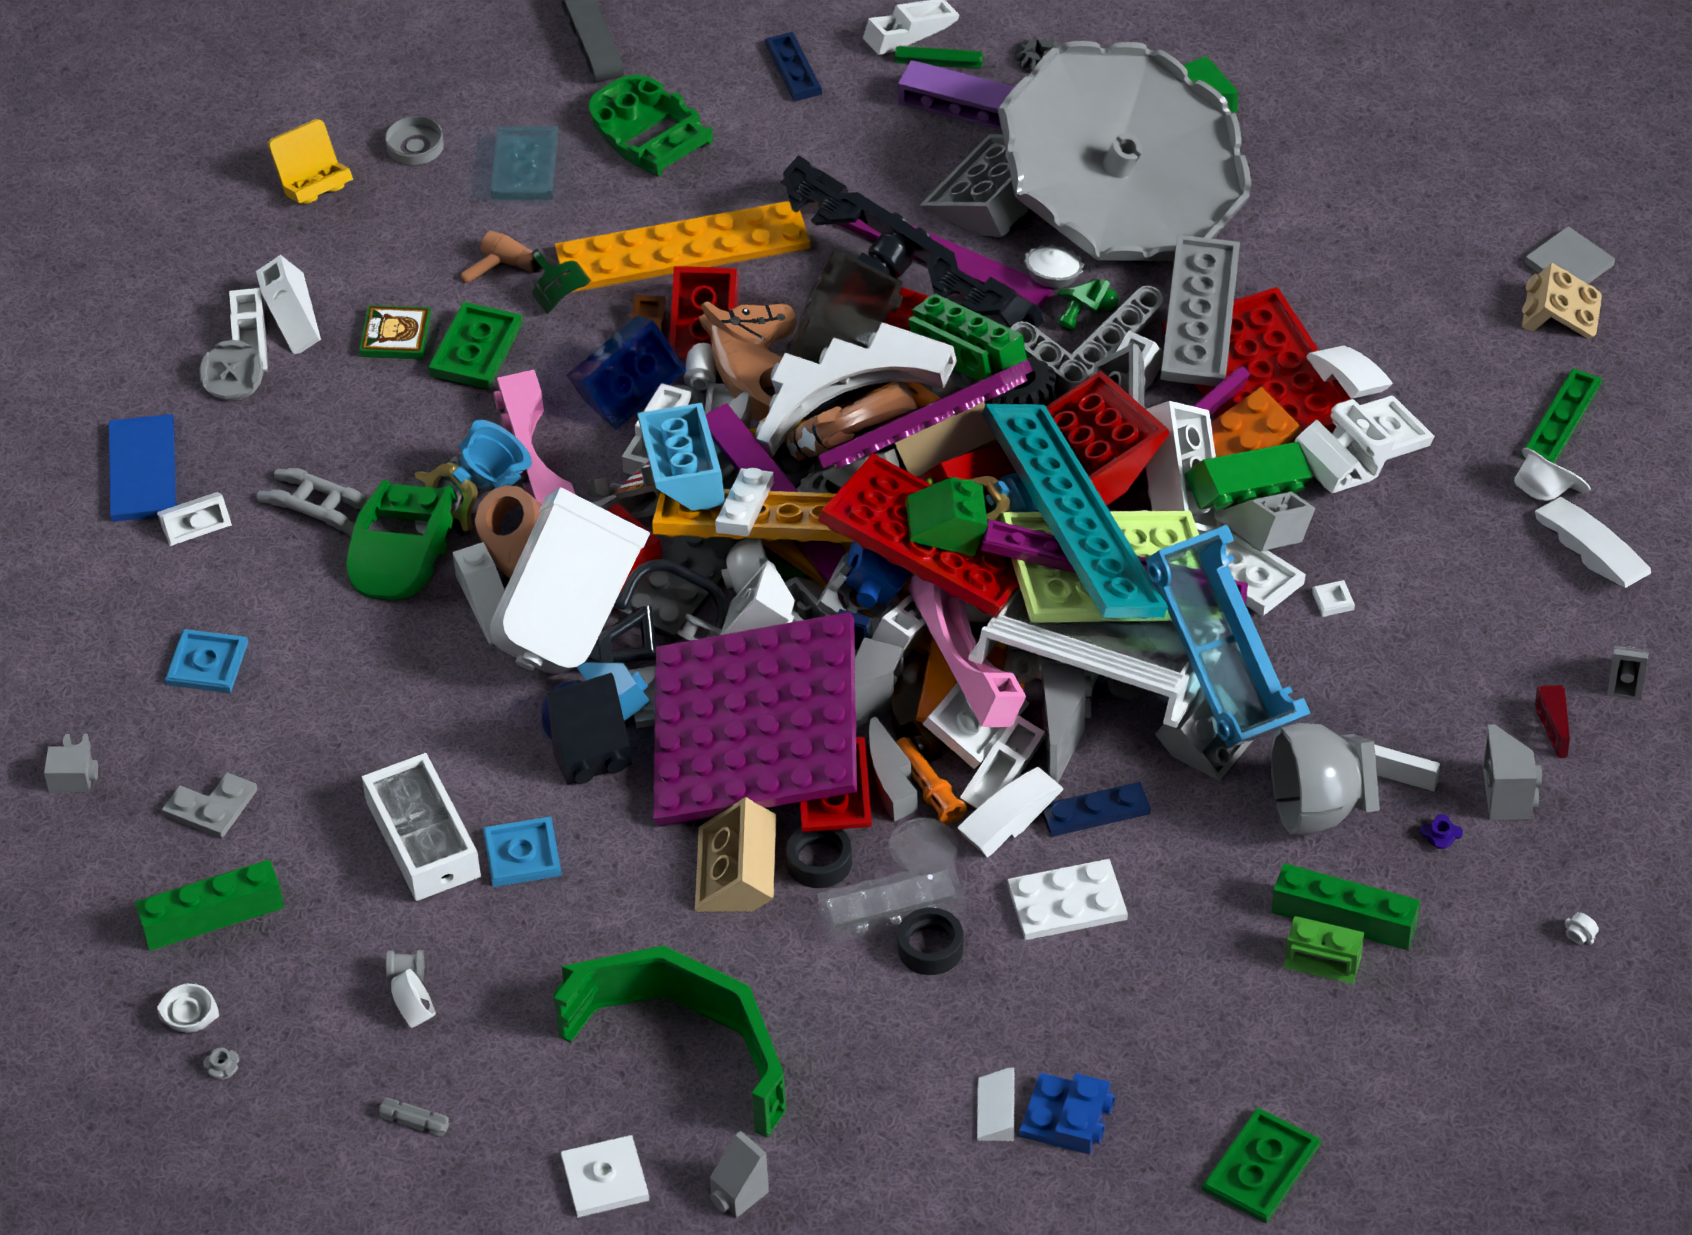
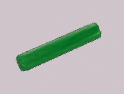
M898 45L894 54L895 62L909 64L913 60L932 66L980 69L983 65V53L981 51Z

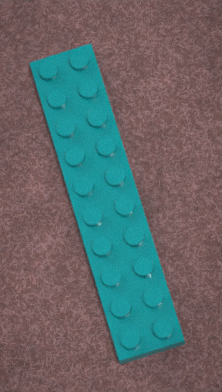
M985 404L982 413L984 419L1101 616L1110 619L1164 618L1168 608L1166 602L1046 406L1035 404Z

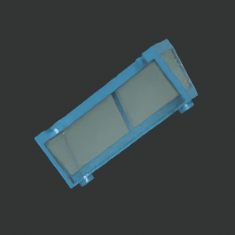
M1228 525L1158 550L1148 557L1146 562L1148 564L1149 577L1156 583L1162 598L1168 606L1169 615L1217 722V732L1229 749L1273 734L1281 727L1292 725L1311 713L1304 698L1293 700L1289 697V694L1292 693L1291 687L1288 686L1282 689L1228 567L1235 560L1232 554L1226 555V546L1228 543L1233 542L1234 538Z

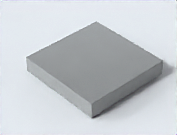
M1568 226L1527 255L1525 264L1540 273L1549 264L1554 263L1589 284L1614 266L1615 258Z

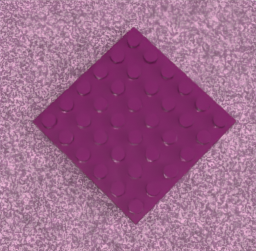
M1028 359L860 435L819 455L823 468L833 464L835 470L863 456L872 454L894 442L905 439L924 428H929L953 415L962 413L984 401L997 397L1028 381L1025 375L1033 371Z
M851 612L656 647L653 819L658 826L717 816L744 797L767 808L857 792L854 618Z

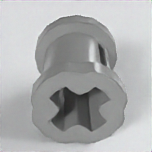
M393 950L387 951V982H391L394 977L408 969H412L420 981L424 982V950H418L416 954H395Z

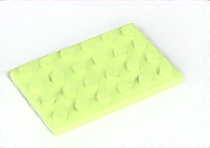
M1110 511L1132 549L1140 557L1148 558L1158 550L1199 535L1191 511ZM1002 512L999 522L1053 535L1040 512ZM1192 554L1167 561L1168 564L1200 571ZM1011 558L1031 623L1172 621L1168 610L1164 618H1103L1077 574ZM1172 598L1182 620H1221L1216 608Z

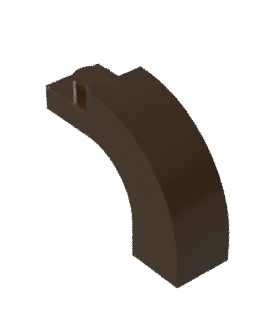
M929 653L910 663L897 678L892 694V726L897 740L909 737L917 750L924 754L930 763L942 757V741L926 728L922 722L916 720Z

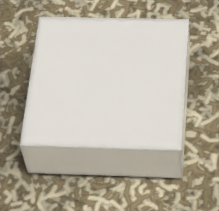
M1344 580L1312 587V594L1322 617L1354 610L1355 604Z

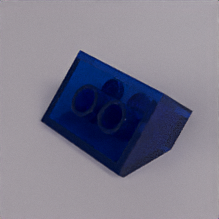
M637 315L566 376L582 399L609 425L617 430L651 401L661 383L670 385L687 368L655 322Z

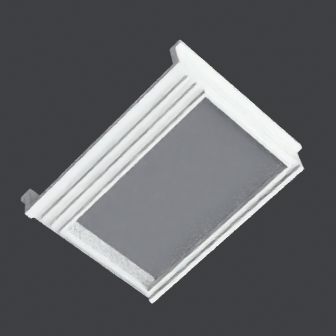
M1020 587L996 618L993 617L988 625L982 628L979 642L968 658L970 661L982 664L997 641L1168 696L1169 701L1163 724L1175 728L1201 688L1172 621L1031 623ZM1182 620L1193 647L1196 648L1217 641L1221 624L1208 620ZM1214 649L1198 654L1207 677L1220 657V652L1214 651Z

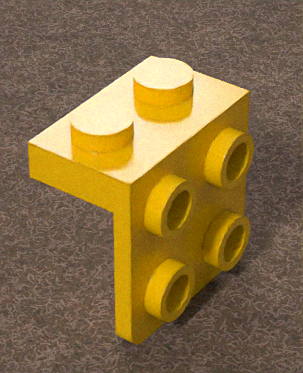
M314 119L268 141V148L284 193L288 198L299 204L311 203L318 198L317 195L326 191H338L345 186L344 183L353 180L350 169L338 163L325 124L320 119Z

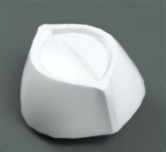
M408 969L392 979L391 991L393 999L411 1028L435 1016L436 1012L429 994L412 969ZM420 998L429 1001L430 1008L428 1010L423 1006Z
M184 984L172 988L163 997L157 1008L161 1021L170 1028L184 1033L197 1032L219 1017L218 1007L213 996L204 986L197 984Z

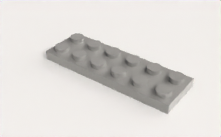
M1177 234L1160 380L1216 387L1226 379L1240 242Z

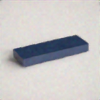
M789 32L766 38L765 46L793 101L796 102L822 95V88L794 33Z

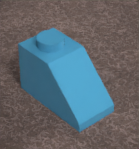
M582 663L577 666L585 680L612 672L624 721L651 703L644 692L648 685L637 670L631 674L623 663Z

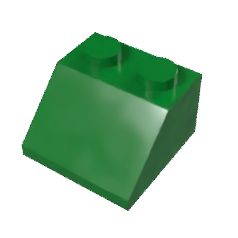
M950 477L907 496L906 509L911 542L965 555H975L988 526L983 485L968 479L961 480Z

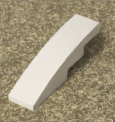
M1559 497L1535 511L1536 519L1542 525L1558 532L1559 541L1565 547L1581 554L1582 563L1588 569L1625 588L1651 574L1650 567L1623 540L1593 516L1566 499Z

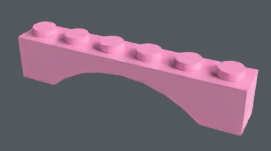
M535 370L498 377L499 391L493 392L497 410H504L505 413L501 414L502 426L525 446L532 460L531 467L519 473L521 475L520 479H526V482L522 483L523 490L541 504H543L547 495L560 487L575 494L572 483L559 477L547 468L537 456L532 445L534 429L544 412L542 391Z
M914 574L908 591L981 727H1012L1026 698L1015 675L994 667L986 658L982 664L968 660L969 654L977 643L967 618L965 601L949 595L942 588L931 582L921 580Z

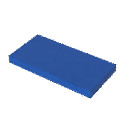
M173 414L109 420L110 517L112 522L158 517L157 512L177 506Z

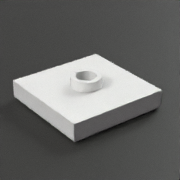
M632 1135L561 1152L577 1217L649 1201V1193Z

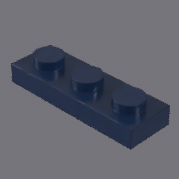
M1141 782L1051 802L1042 811V815L1049 834L1053 837L1151 814V807Z

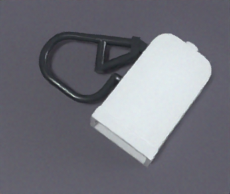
M560 487L545 497L539 510V517L491 620L490 635L494 644L499 649L516 657L515 663L532 671L536 667L547 673L558 674L579 666L587 658L596 663L656 660L657 646L655 645L652 606L637 608L600 633L613 606L620 610L626 609L640 580L651 572L667 571L707 591L716 603L718 617L715 626L720 629L723 628L729 606L724 593L713 581L671 560L655 559L639 565L627 579L650 532ZM640 623L642 647L612 649V641Z

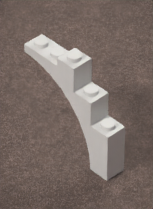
M882 322L878 332L872 333L868 342V349L833 337L829 348L825 347L823 349L819 364L785 353L781 362H777L772 369L771 381L776 394L773 395L770 401L769 414L766 420L761 421L757 427L755 438L768 455L773 457L786 435L802 418L822 403L846 391L870 384L894 381L923 383L944 388L957 362L953 346Z

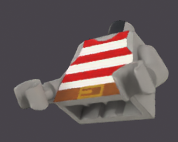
M649 461L643 464L624 484L611 483L608 487L607 477L588 480L589 491L592 497L617 496L619 504L635 519L655 514L660 490L655 487Z

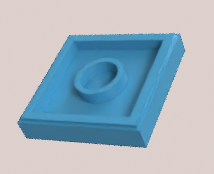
M183 629L165 677L166 685L231 693L248 645V638Z
M551 816L483 827L493 887L562 876Z

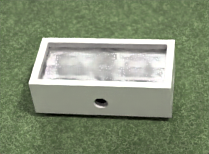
M427 753L362 776L366 803L415 901L481 877L477 850Z

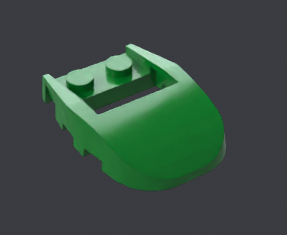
M628 75L618 78L598 90L589 101V111L594 127L602 138L623 159L658 177L662 175L664 168L705 143L707 145L713 143V129L710 126L704 128L700 124V115L695 109H689L684 104V98L677 92L670 94L663 90V84L651 77ZM667 117L672 118L678 123L640 147L625 144Z
M382 480L358 514L348 550L347 572L353 588L358 593L372 599L402 600L415 595L423 589L435 571L432 567L438 556H444L447 548L445 539L447 531L452 528L454 519L450 513L451 502H458V496L451 485H446L444 489L390 484L388 480ZM379 517L428 522L423 535L368 530L371 523H376Z

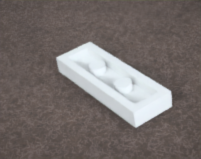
M741 468L715 521L716 533L749 536L774 483L773 472L762 471L758 468Z

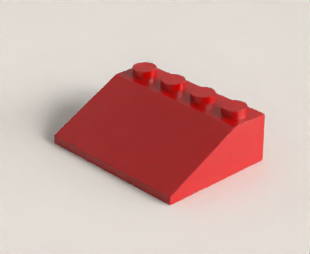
M1099 371L1046 406L1106 505H1109L1127 492L1170 434L1166 426L1102 371Z

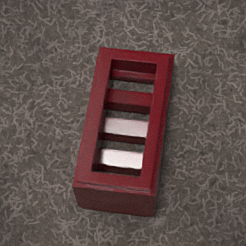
M1563 685L1538 686L1535 709L1559 758L1568 757L1570 734L1565 688H1563Z

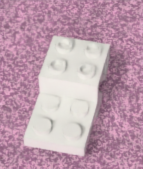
M1392 395L1363 405H1359L1354 399L1336 404L1331 409L1332 414L1330 415L1333 420L1332 422L1336 425L1333 434L1318 420H1315L1297 436L1295 442H1299L1313 475L1321 482L1324 488L1328 489L1331 493H1335L1370 482L1378 477L1386 460L1428 447L1435 436Z

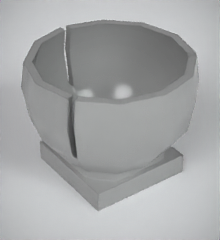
M1296 723L1281 727L1275 731L1271 747V777L1275 801L1300 797L1298 801L1276 803L1282 825L1290 835L1308 836L1329 830L1337 826L1355 808L1364 812L1380 811L1374 741L1356 734L1338 735L1321 724Z

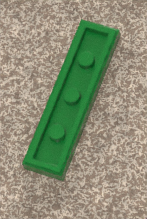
M1572 368L1525 448L1537 452L1555 464L1600 388L1602 378Z

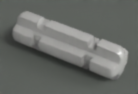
M385 1098L379 1108L380 1117L393 1122L395 1118L398 1119V1124L421 1131L429 1129L430 1134L439 1137L446 1133L449 1126V1118L436 1112L430 1115V1110L407 1103L399 1105V1101L395 1099Z

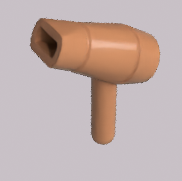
M490 230L482 239L480 248L481 253L487 257L463 271L460 279L462 282L468 283L499 263L519 267L533 273L539 266V263L531 253L533 250L506 234Z

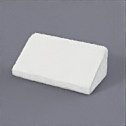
M219 492L157 512L170 546L232 525L223 496Z
M1006 1068L978 1078L977 1141H1014V1068Z

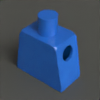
M855 541L851 543L847 564L852 569L846 575V584L858 591L856 600L861 606L871 608L876 603L880 606H885L902 588L912 572L899 565L890 563L887 558L870 549L861 547Z

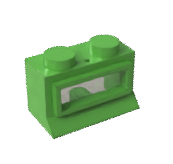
M1294 916L1287 938L1284 968L1354 984L1362 957L1364 932Z

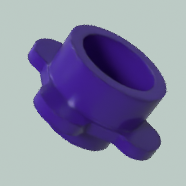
M1438 814L1433 822L1422 825L1421 835L1427 837L1430 844L1436 848L1446 849L1454 843L1455 839L1462 837L1463 830L1461 827L1452 824L1447 815Z

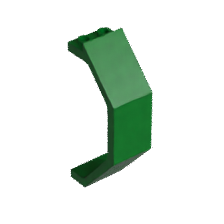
M664 945L561 966L563 982L556 988L553 1001L559 1037L570 1043L595 1011L605 1007L654 998L669 999L738 1032L745 1041L761 1079L752 1092L755 1132L768 1138L786 1112L784 1072L749 985Z

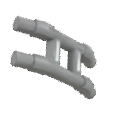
M300 468L276 469L274 472L276 481L300 485L293 495L276 489L271 491L260 490L257 493V501L259 503L293 509L324 521L327 525L334 527L338 531H343L350 537H352L355 524L348 520V517L334 510V508L343 500L344 503L351 505L355 509L362 510L368 501L365 495L353 488H345L311 475ZM313 489L328 494L320 506L305 501Z

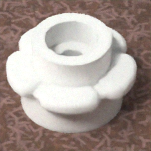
M1576 913L1573 918L1565 920L1566 935L1570 940L1578 945H1583L1585 941L1588 944L1594 943L1593 939L1599 929L1589 916L1583 913Z

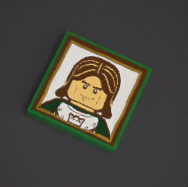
M369 305L359 350L360 357L423 360L432 315L431 307Z

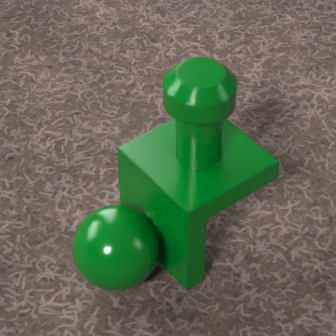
M1091 279L1090 282L1068 289H1060L1058 295L1070 303L1064 315L1060 314L1057 320L1059 326L1067 330L1074 329L1077 324L1075 319L1080 309L1097 310L1099 308L1106 312L1114 310L1118 305L1119 297L1113 289L1108 288L1110 282L1101 279Z

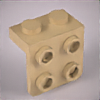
M1554 263L1549 264L1538 275L1534 274L1529 279L1526 285V302L1522 308L1524 313L1522 328L1535 331L1552 317L1586 338H1592L1596 335L1602 299L1601 293L1596 288L1588 285Z

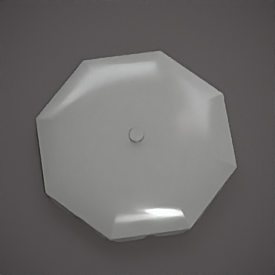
M1071 41L1064 43L1060 47H1053L1034 67L1030 75L1024 77L1014 87L998 108L1015 197L1096 260L1174 261L1177 234L1214 239L1249 199L1251 177L1246 157L1240 155L1241 131L1236 114L1231 113L1228 109L1227 100L1209 84L1201 80L1191 81L1188 78L1186 68L1170 54L1160 49L1157 51L1147 49V45L1143 43L1120 42L1114 43L1108 48H1100L1099 43Z

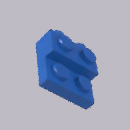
M1040 1072L1019 1130V1137L1090 1154L1093 1144H1100L1105 1130V1123L1101 1122L1103 1115H1110L1113 1109L1115 1093L1110 1092V1081L1075 1073L1072 1081Z

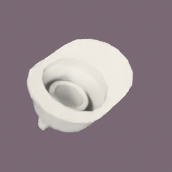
M1529 448L1522 449L1523 456L1526 459L1517 473L1514 482L1516 486L1537 500L1548 501L1556 499L1568 488L1582 493H1588L1591 490L1590 486L1576 474L1548 461Z

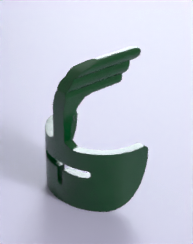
M538 248L531 252L544 270L542 277L533 288V297L546 314L550 313L558 302L570 292L584 287L591 282V279L578 262L567 261L551 267ZM563 275L562 277H560V278L558 279V281L561 283V287H558L557 284H556L555 282H553V283L545 290V288H546L552 281H554V280H555L556 278H558L559 276Z

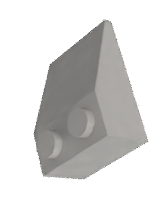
M1066 663L1042 665L1041 709L1043 727L1046 734L1045 746L1048 773L1057 783L1085 731V718H1091L1090 698H1086L1092 696L1091 676H1084V669Z

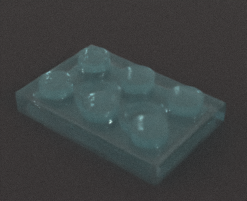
M498 127L491 183L492 199H553L559 142L558 127Z

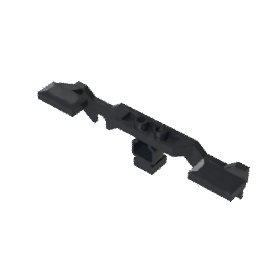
M798 155L783 172L784 178L780 183L786 186L792 211L797 213L807 203H815L819 206L817 213L811 219L814 225L855 223L860 219L866 225L881 233L869 247L868 255L862 252L855 260V264L860 277L883 292L892 283V278H900L912 264L911 255L914 254L927 262L934 294L944 298L951 294H960L964 297L961 306L982 316L999 314L1010 328L1013 324L1022 320L1036 328L1044 323L1038 305L991 276L983 285L960 271L955 253L932 239L924 229L920 227L914 228L900 214L896 212L890 213L858 192L849 193L846 185L810 164L809 161Z

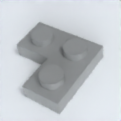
M227 772L210 796L180 785L163 807L162 813L164 817L222 839L258 790L257 784Z

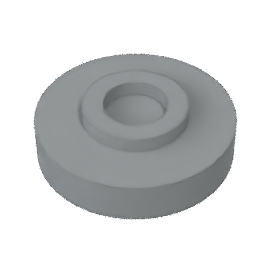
M413 116L403 118L391 125L385 135L389 156L396 162L405 165L428 163L438 157L444 147L441 127L438 123L426 117ZM411 136H422L430 142L428 151L420 154H405L402 152L400 145L403 140ZM412 139L407 142L406 148L410 152H420L424 149V142L420 139Z

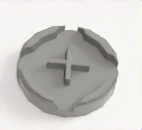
M234 339L216 344L214 349L204 355L199 368L200 381L206 391L216 399L224 401L243 400L252 395L259 387L264 374L263 362L256 350L246 342Z

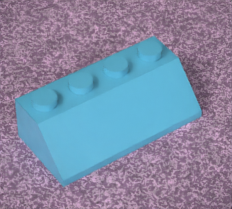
M697 403L637 413L656 489L692 511L699 509L710 510L723 506L725 500L722 473L703 404Z

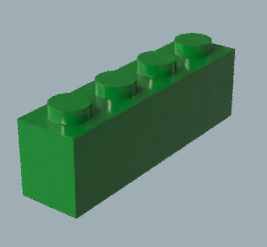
M1299 442L1203 459L1185 473L1199 508L1214 507L1215 510L1224 509L1236 502L1241 504L1261 497L1287 492L1297 494L1304 490V484L1314 477Z
M268 859L135 901V906L148 949L151 951L283 909L284 903L279 881L272 863Z
M1283 863L1273 889L1272 913L1292 919H1294V916L1361 931L1364 932L1365 939L1405 950L1409 949L1418 924L1420 900L1286 863Z

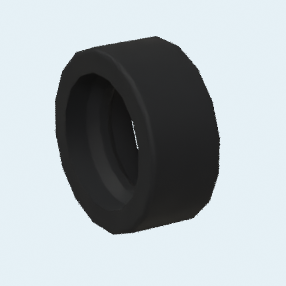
M801 826L790 835L786 844L788 871L793 879L803 886L829 888L840 883L849 875L853 865L851 840L842 829L802 832ZM813 843H826L837 848L840 852V857L834 863L827 866L814 867L799 860V853L804 847Z
M931 907L914 910L905 916L898 926L897 952L901 962L909 970L922 975L945 973L955 967L963 956L964 930L960 921L946 910ZM927 928L942 930L951 938V945L937 953H922L915 950L909 943L914 933Z

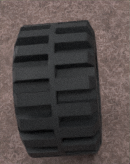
M1034 357L1027 358L1033 370L1025 375L1028 381L997 397L984 401L985 404H1035L1048 406L1058 399L1056 377L1053 368L1048 366V363L1045 361H1038Z

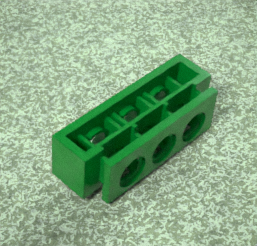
M938 294L926 298L925 301L912 309L914 316L908 319L912 333L953 346L957 360L953 369L977 381L991 376L992 373L994 375L1027 360L1022 334Z

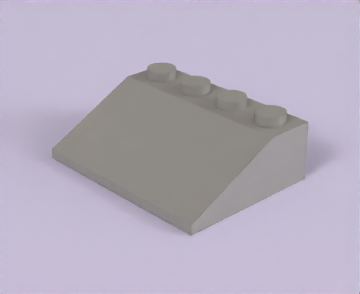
M989 134L920 204V207L979 236H994L998 238L1007 234L1010 231V227L1027 213L1029 207L1014 195L1003 134Z

